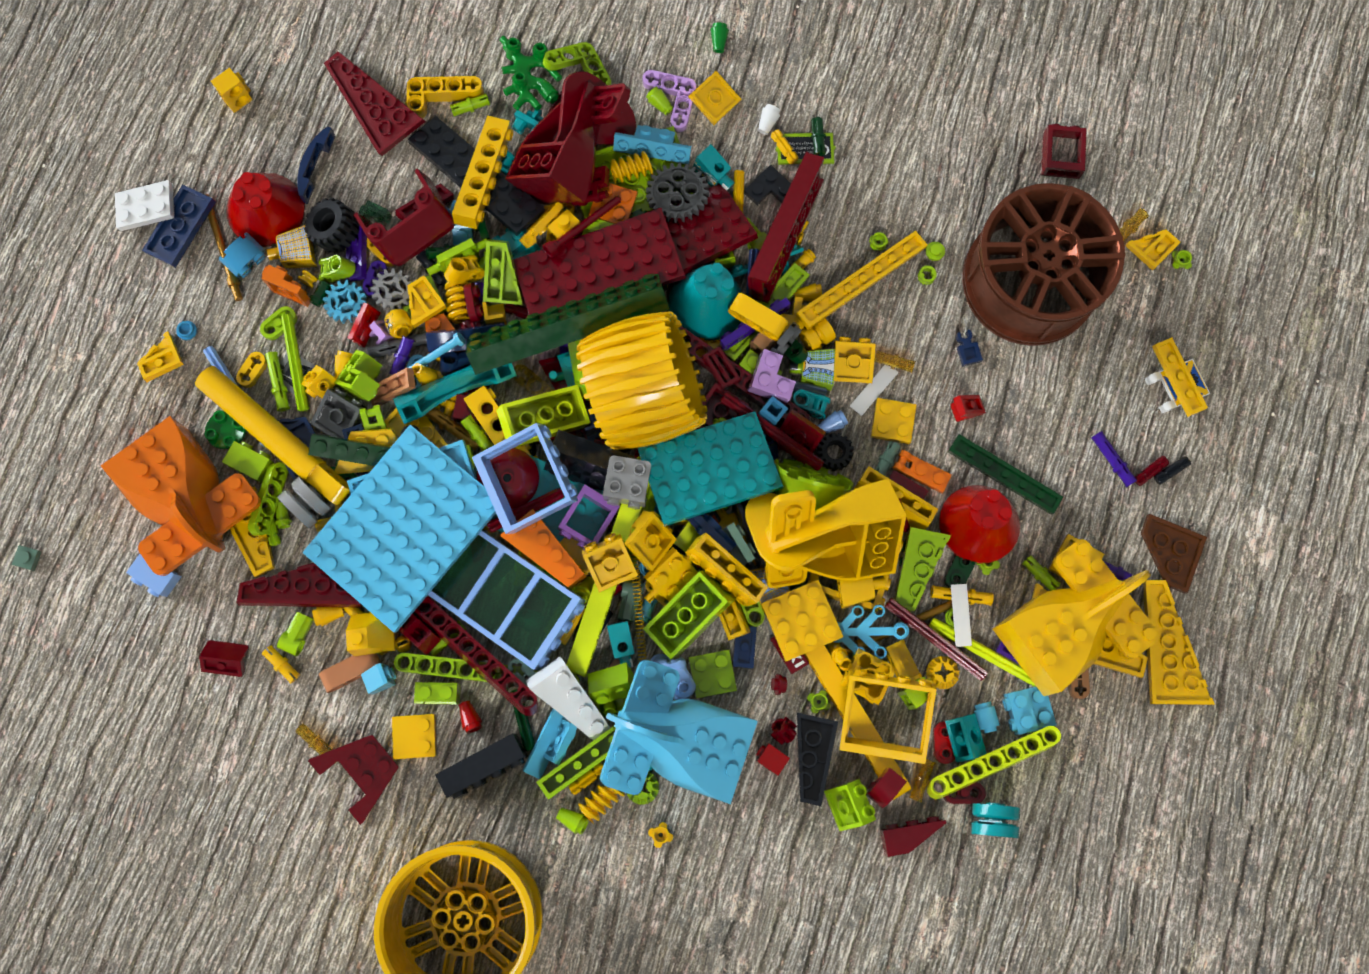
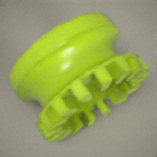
M932 266L922 267L918 273V281L923 285L932 284L937 276L936 270ZM923 272H930L932 278L925 279Z

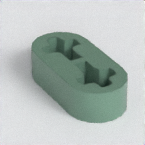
M513 659L508 664L507 669L512 672L514 670L513 664L519 665L521 663L523 665L521 670L525 674L522 676L516 672L514 675L528 686L525 679L526 676L530 678L536 673L519 659Z

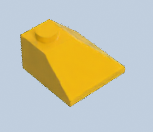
M371 612L351 615L346 629L347 651L355 657L396 651L395 633Z

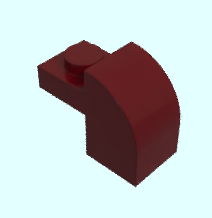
M886 768L876 781L871 782L867 787L869 791L866 793V796L883 809L894 799L907 781L893 769Z

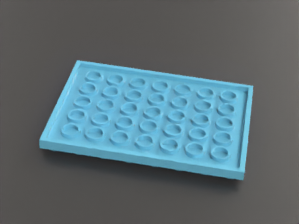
M409 425L302 553L392 632L397 633L492 519L496 511L484 485L417 429Z

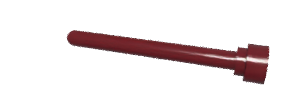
M615 196L556 241L549 240L542 246L546 254L550 258L559 254L561 246L621 203V197Z

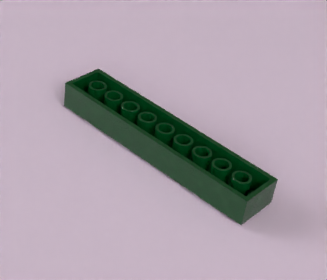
M647 274L640 280L627 281L623 286L617 288L609 287L602 293L589 294L584 297L585 299L579 301L571 300L564 306L550 307L541 314L533 313L528 315L526 319L520 321L518 319L512 320L508 325L502 327L495 326L490 328L488 332L482 334L478 332L470 335L467 338L466 354L475 375L583 339L595 331L621 320L668 310L669 305L659 275Z

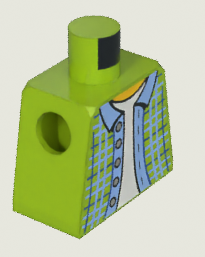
M835 349L807 351V359L800 364H794L790 361L789 373L800 374V382L825 387L827 391L832 390L834 384Z

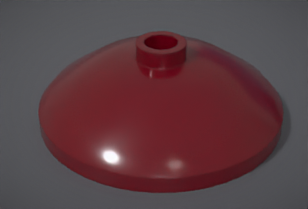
M512 448L490 460L511 509L528 503L535 495L539 485V472L533 459L524 451ZM477 470V480L484 485ZM505 474L511 475L509 482L504 481L503 477Z

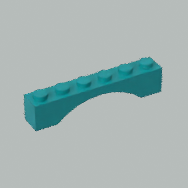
M512 363L475 375L470 365L393 398V401L403 423L406 424L423 417L431 409L457 394L482 386L499 384L517 376Z

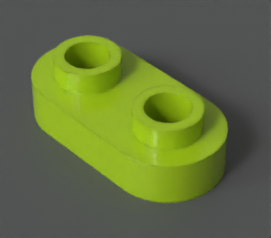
M284 306L279 308L262 322L260 332L267 340H276L284 334L281 320L282 315L291 314L295 325L297 314L291 307ZM272 328L275 329L273 333H269Z

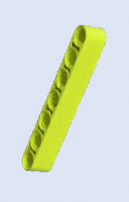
M1054 726L1040 729L933 778L927 785V793L933 799H941L1052 748L1060 741L1061 733ZM1045 733H1048L1052 736L1053 742H1050L1045 738ZM1027 741L1033 743L1035 750L1027 747ZM1008 750H1013L1016 753V759L1009 756ZM990 758L997 760L998 767L991 765ZM971 767H977L980 775L973 774ZM952 775H958L961 778V784L955 783ZM934 783L940 784L943 792L935 791Z

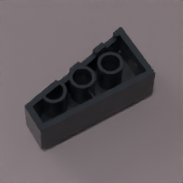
M797 713L800 802L822 807L838 721Z

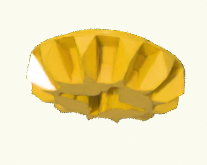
M939 656L929 662L926 676L927 679L929 678L936 684V688L949 689L959 680L960 670L957 663L950 657ZM942 665L944 670L951 671V673L945 675V679L942 675L935 674V672L941 670Z

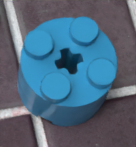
M248 232L244 233L246 236L244 239L238 237L225 249L224 253L226 256L224 259L221 256L219 257V261L236 277L241 276L243 279L252 272L250 268L255 263L259 265L266 258L264 254L266 250Z

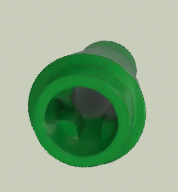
M717 22L710 29L713 52L724 53L729 29L727 24Z

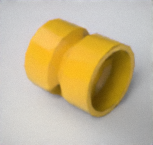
M823 319L809 330L806 328L802 329L799 337L808 351H815L822 348L821 344L827 345L834 341L836 334L830 323Z

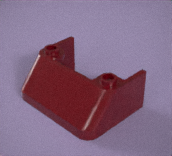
M418 168L414 171L424 186L415 194V203L419 209L387 231L385 226L380 223L372 224L370 220L357 212L354 214L367 238L395 266L404 265L450 232L455 226L452 213L435 185Z

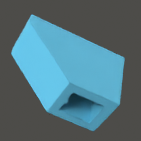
M382 663L376 664L361 674L368 694L373 695L396 685L395 679H397L393 667L390 668Z

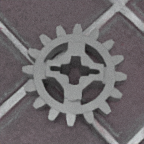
M392 268L391 273L384 269L383 276L378 273V280L373 279L372 284L375 286L371 287V292H374L372 299H378L376 305L383 304L384 311L387 307L392 311L394 308L401 309L402 305L407 306V300L409 301L407 285L413 282H408L409 275L403 277L402 270L397 274L394 268ZM401 282L405 285L406 291L401 288ZM393 287L396 288V291H393V293H389V289L392 290ZM379 289L385 293L384 299L381 297Z

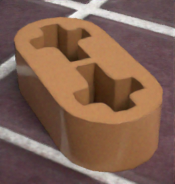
M1089 669L1068 686L1069 694L1074 699H1084L1089 695ZM1078 681L1079 687L1083 688L1084 690L1080 693V696L1079 693L1075 692L1074 690L1076 687H1078Z

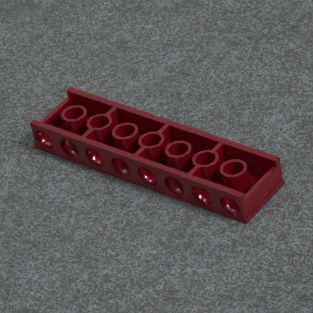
M806 151L748 275L750 298L769 303L824 183V179L820 178V168L824 162V157ZM764 288L768 289L766 296H764Z

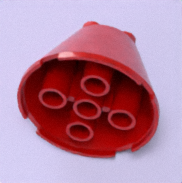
M244 172L235 182L226 206L227 221L236 236L244 239L246 237L244 233L248 232L262 247H270L272 244H276L277 235L300 227L305 214V203L299 196L298 187L288 178L275 173Z
M971 485L958 489L947 498L940 512L939 530L940 533L951 535L946 545L954 554L964 560L967 559L983 564L1000 560L1014 548L1020 534V520L1014 505L1004 494L991 487Z

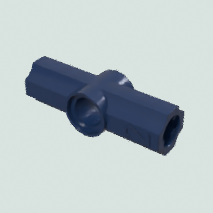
M705 513L687 519L699 535L707 533L728 552L736 546L710 515L708 516Z

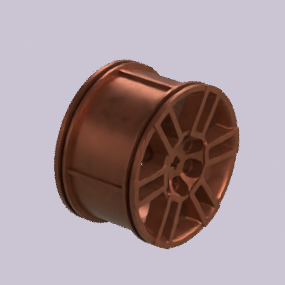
M1055 183L1035 184L1018 189L1005 197L991 212L982 232L975 239L967 253L962 273L963 290L967 303L980 323L1004 340L1028 346L1047 345L1060 341L1074 333L1115 290L1124 267L1125 245L1123 236L1107 209L1093 198L1092 195L1081 189ZM1007 226H1010L1020 239V242H990L993 233ZM1041 237L1046 238L1048 242L1042 241ZM1059 246H1063L1066 251L1061 250ZM990 255H1015L1016 258L990 260ZM1062 265L1067 266L1068 269H1064ZM1080 267L1089 268L1090 281L1081 272ZM1019 271L1022 281L1013 297L1001 287L994 273ZM1070 282H1073L1087 299L1086 303H1084ZM1036 284L1038 288L1030 307L1022 304L1031 285ZM1055 286L1071 309L1059 313L1042 312L1041 306L1047 291Z

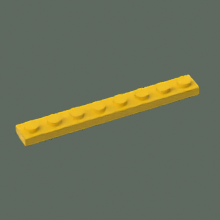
M914 231L796 313L797 318L809 330L926 249L927 243L917 231Z

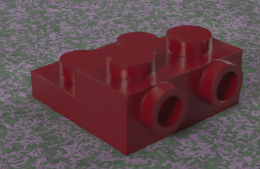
M795 410L789 413L780 430L812 453H814L826 434V431ZM777 443L779 449L789 453L791 456H793L795 460L802 462L803 464H806L793 453H791L786 448Z

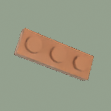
M405 368L378 382L380 386L376 396L371 399L372 406H381L393 400V398L415 389L413 369Z

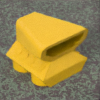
M858 648L853 658H850L852 667L842 674L844 677L841 686L848 689L850 670L864 669L870 674L884 672L889 674V677H893L896 667ZM855 681L854 693L864 697L873 705L874 703L879 705L889 686Z

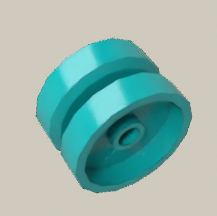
M972 803V815L985 818V820L979 819V821L972 822L971 834L1019 838V827L1006 822V820L1016 821L1020 819L1019 807L1006 806V804Z

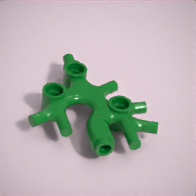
M506 36L500 37L499 41L503 44L506 58L514 62L513 65L501 67L502 74H514L512 76V85L503 89L506 96L512 93L520 95L513 104V108L519 110L524 103L528 102L536 111L541 109L542 105L530 92L531 89H536L547 103H555L559 99L558 91L547 80L535 77L530 73L534 67L545 68L542 63L544 55L548 51L545 44H535L532 49V55L525 56L521 53V43L517 38H510L508 40ZM546 69L557 82L562 79L561 74L557 70L551 71Z

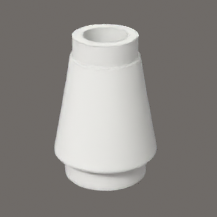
M767 104L762 109L758 132L768 135L780 117L779 108Z

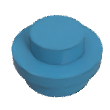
M182 321L177 325L176 333L179 338L188 341L196 336L197 327L191 321Z

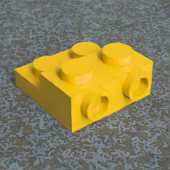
M839 337V340H834V381L873 382L876 344L871 342L870 338H859V342L851 341V337Z
M644 510L633 523L634 531L624 544L647 570L653 571L677 539L672 534L670 527L663 526L660 520L661 517L656 512Z
M611 533L604 537L603 542L596 544L594 541L584 546L585 549L582 550V556L599 592L638 576L621 534Z

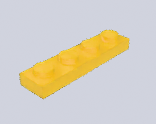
M1171 337L1153 345L1152 348L1187 417L1206 410L1208 406L1173 338Z

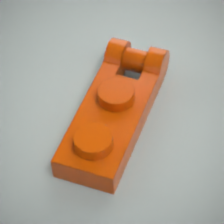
M900 451L898 455L900 458L892 467L895 471L941 494L944 492L952 474L913 456L908 451ZM906 462L911 463L910 468L905 466Z

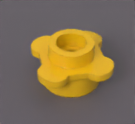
M661 822L658 827L650 828L648 831V835L653 838L654 846L657 848L662 847V844L667 841L671 842L673 840V835L669 833L665 822Z

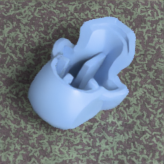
M656 654L651 658L650 661L678 671L680 679L673 700L689 699L694 694L696 685L687 670L686 661L683 657L670 659L665 654Z

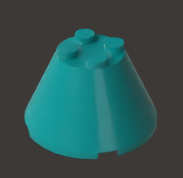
M714 263L697 268L685 274V279L673 284L668 299L669 312L676 314L677 320H680L682 327L695 336L705 338L708 341L719 340L726 332H734L737 326L742 323L730 315L728 309L738 293H743L731 273L722 264Z

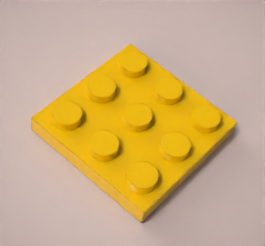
M819 580L761 603L785 662L843 638V634Z

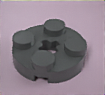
M793 322L770 351L783 355L790 346L787 343L790 342L792 344L801 333L800 326Z

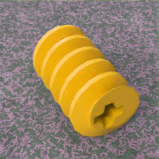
M645 151L641 152V157L634 153L633 159L630 155H627L626 162L622 157H619L618 163L615 159L611 160L610 170L615 185L617 178L624 183V176L629 181H631L632 174H634L636 179H639V172L646 177V172L649 170L651 175H653L651 161Z
M447 282L444 286L447 298L446 304L448 306L446 310L449 313L447 319L455 324H461L469 319L467 317L468 313L463 290L464 284L468 282L458 284Z
M597 785L598 793L591 791L592 799L585 796L586 805L578 803L581 812L594 824L592 819L599 821L601 819L599 812L605 815L607 813L605 806L611 809L613 807L611 800L618 803L617 794L624 797L625 793L607 786Z

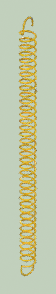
M640 583L639 585L632 586V587H640L639 589H634L633 591H636V590H637V591H641V590H640V589L642 588V587L640 586L641 583ZM643 610L641 612H636L634 614H643Z

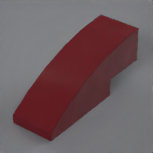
M413 613L399 629L403 635L426 655L441 641Z

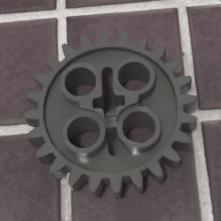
M680 162L677 167H674L673 163H671L669 169L664 165L663 171L656 170L657 176L651 175V181L647 182L648 188H646L649 208H653V210L662 208L667 222L671 218H674L675 223H677L678 218H681L682 222H685V217L692 220V214L699 216V210L704 211V204H708L709 184L706 183V177H702L701 171L696 173L695 166L690 170L689 164H686L683 168Z

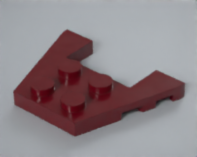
M373 734L308 760L319 775L338 761L366 794L348 809L360 825L364 822L399 768Z

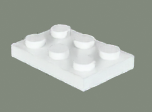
M166 180L115 193L116 228L124 231L173 219V183Z

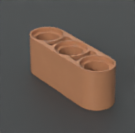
M377 653L351 656L321 671L319 677L326 692L331 693L361 678L362 673L381 663Z

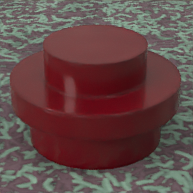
M776 674L775 678L771 680V690L774 691L775 695L785 693L787 690V678L781 674Z

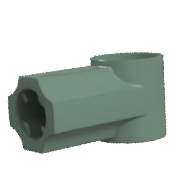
M632 580L624 581L618 619L635 622L637 614L634 613L638 612V610L634 609H638V606L634 605H639V602L633 601L641 599L633 597L641 596L639 594L643 596L645 583H641V591H633L640 587L632 586L639 585L640 583H632L636 582Z

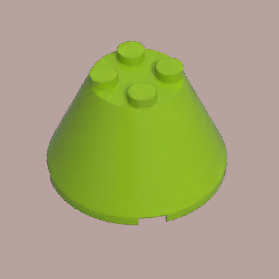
M779 459L774 461L783 484V489L777 490V494L810 490L816 498L815 510L850 492L853 488L854 483L849 478L839 473L837 476L828 473L829 469L824 467L816 471L808 464H803L797 460L784 459L783 463H779Z

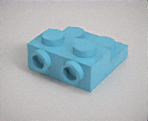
M1037 687L1003 694L1005 698L1003 699V706L1010 716L1008 720L1009 728L1015 735L1057 725L1049 696H1043Z

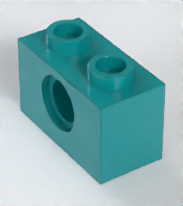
M975 713L945 721L956 762L975 759L987 754Z

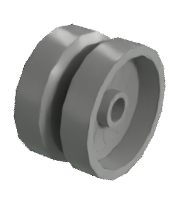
M298 476L291 483L292 489L298 495L295 496L291 491L285 489L277 497L304 525L311 528L318 522L317 517L311 510L313 509L319 515L324 516L331 507L323 500L318 491Z

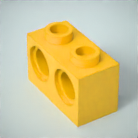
M230 67L211 80V83L233 113L252 101L249 95L251 90L245 84V80L238 72L234 73Z

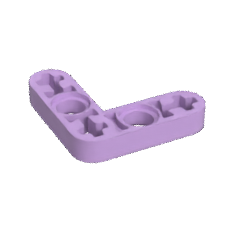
M655 70L646 71L643 74V86L646 89L652 90L657 86L659 89L662 88L665 94L676 96L671 115V127L674 126L675 132L685 131L693 106V102L688 96L696 89L695 81L690 78ZM650 77L654 78L652 83L648 82V80H650ZM669 80L673 81L675 85L672 88H667L664 83ZM687 86H691V89H689V91H685V88ZM680 102H687L689 106L687 109H681L678 104ZM679 115H682V123L678 126L676 122H678Z

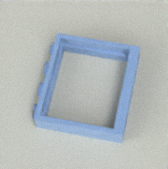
M535 423L472 457L505 534H514L578 501L576 497L577 490L570 483L567 477L569 472L566 466L561 463L559 459L560 452L556 445H553L550 439L552 436L551 432L544 424ZM538 435L565 498L517 523L490 460Z

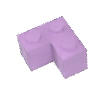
M763 349L759 355L747 390L748 392L768 399L774 396L784 405L790 401L796 381L777 375L783 355Z

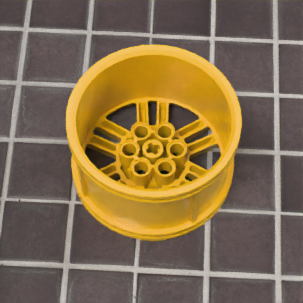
M480 840L456 841L415 857L391 879L377 907L374 921V944L384 974H427L417 965L415 958L441 946L446 950L442 974H453L457 956L463 957L461 974H473L474 956L479 951L483 952L502 969L501 974H521L537 948L542 931L543 907L538 886L529 870L515 855L490 842ZM460 855L457 884L451 888L430 869V866L445 857ZM471 857L480 859L474 883L468 882ZM490 864L505 874L511 883L493 892L486 889L485 885ZM421 876L439 892L440 895L437 899L415 884L418 877ZM518 892L520 901L502 908L499 907L498 902ZM457 893L462 897L460 905H455L452 902L453 894ZM407 895H412L432 911V917L404 928L402 926V914ZM479 896L483 899V907L477 908L474 906V897ZM443 911L447 914L448 921L446 923L439 921V912ZM524 911L526 924L524 944L500 928L502 919ZM466 915V919H469V922L462 925L463 921H460V918ZM484 917L491 920V928H483L481 919ZM427 931H432V938L411 948L406 946L405 941ZM447 933L455 935L456 941L454 944H450L446 940ZM467 937H476L477 946L471 947L468 945ZM498 940L517 954L515 961L511 962L492 946V942Z

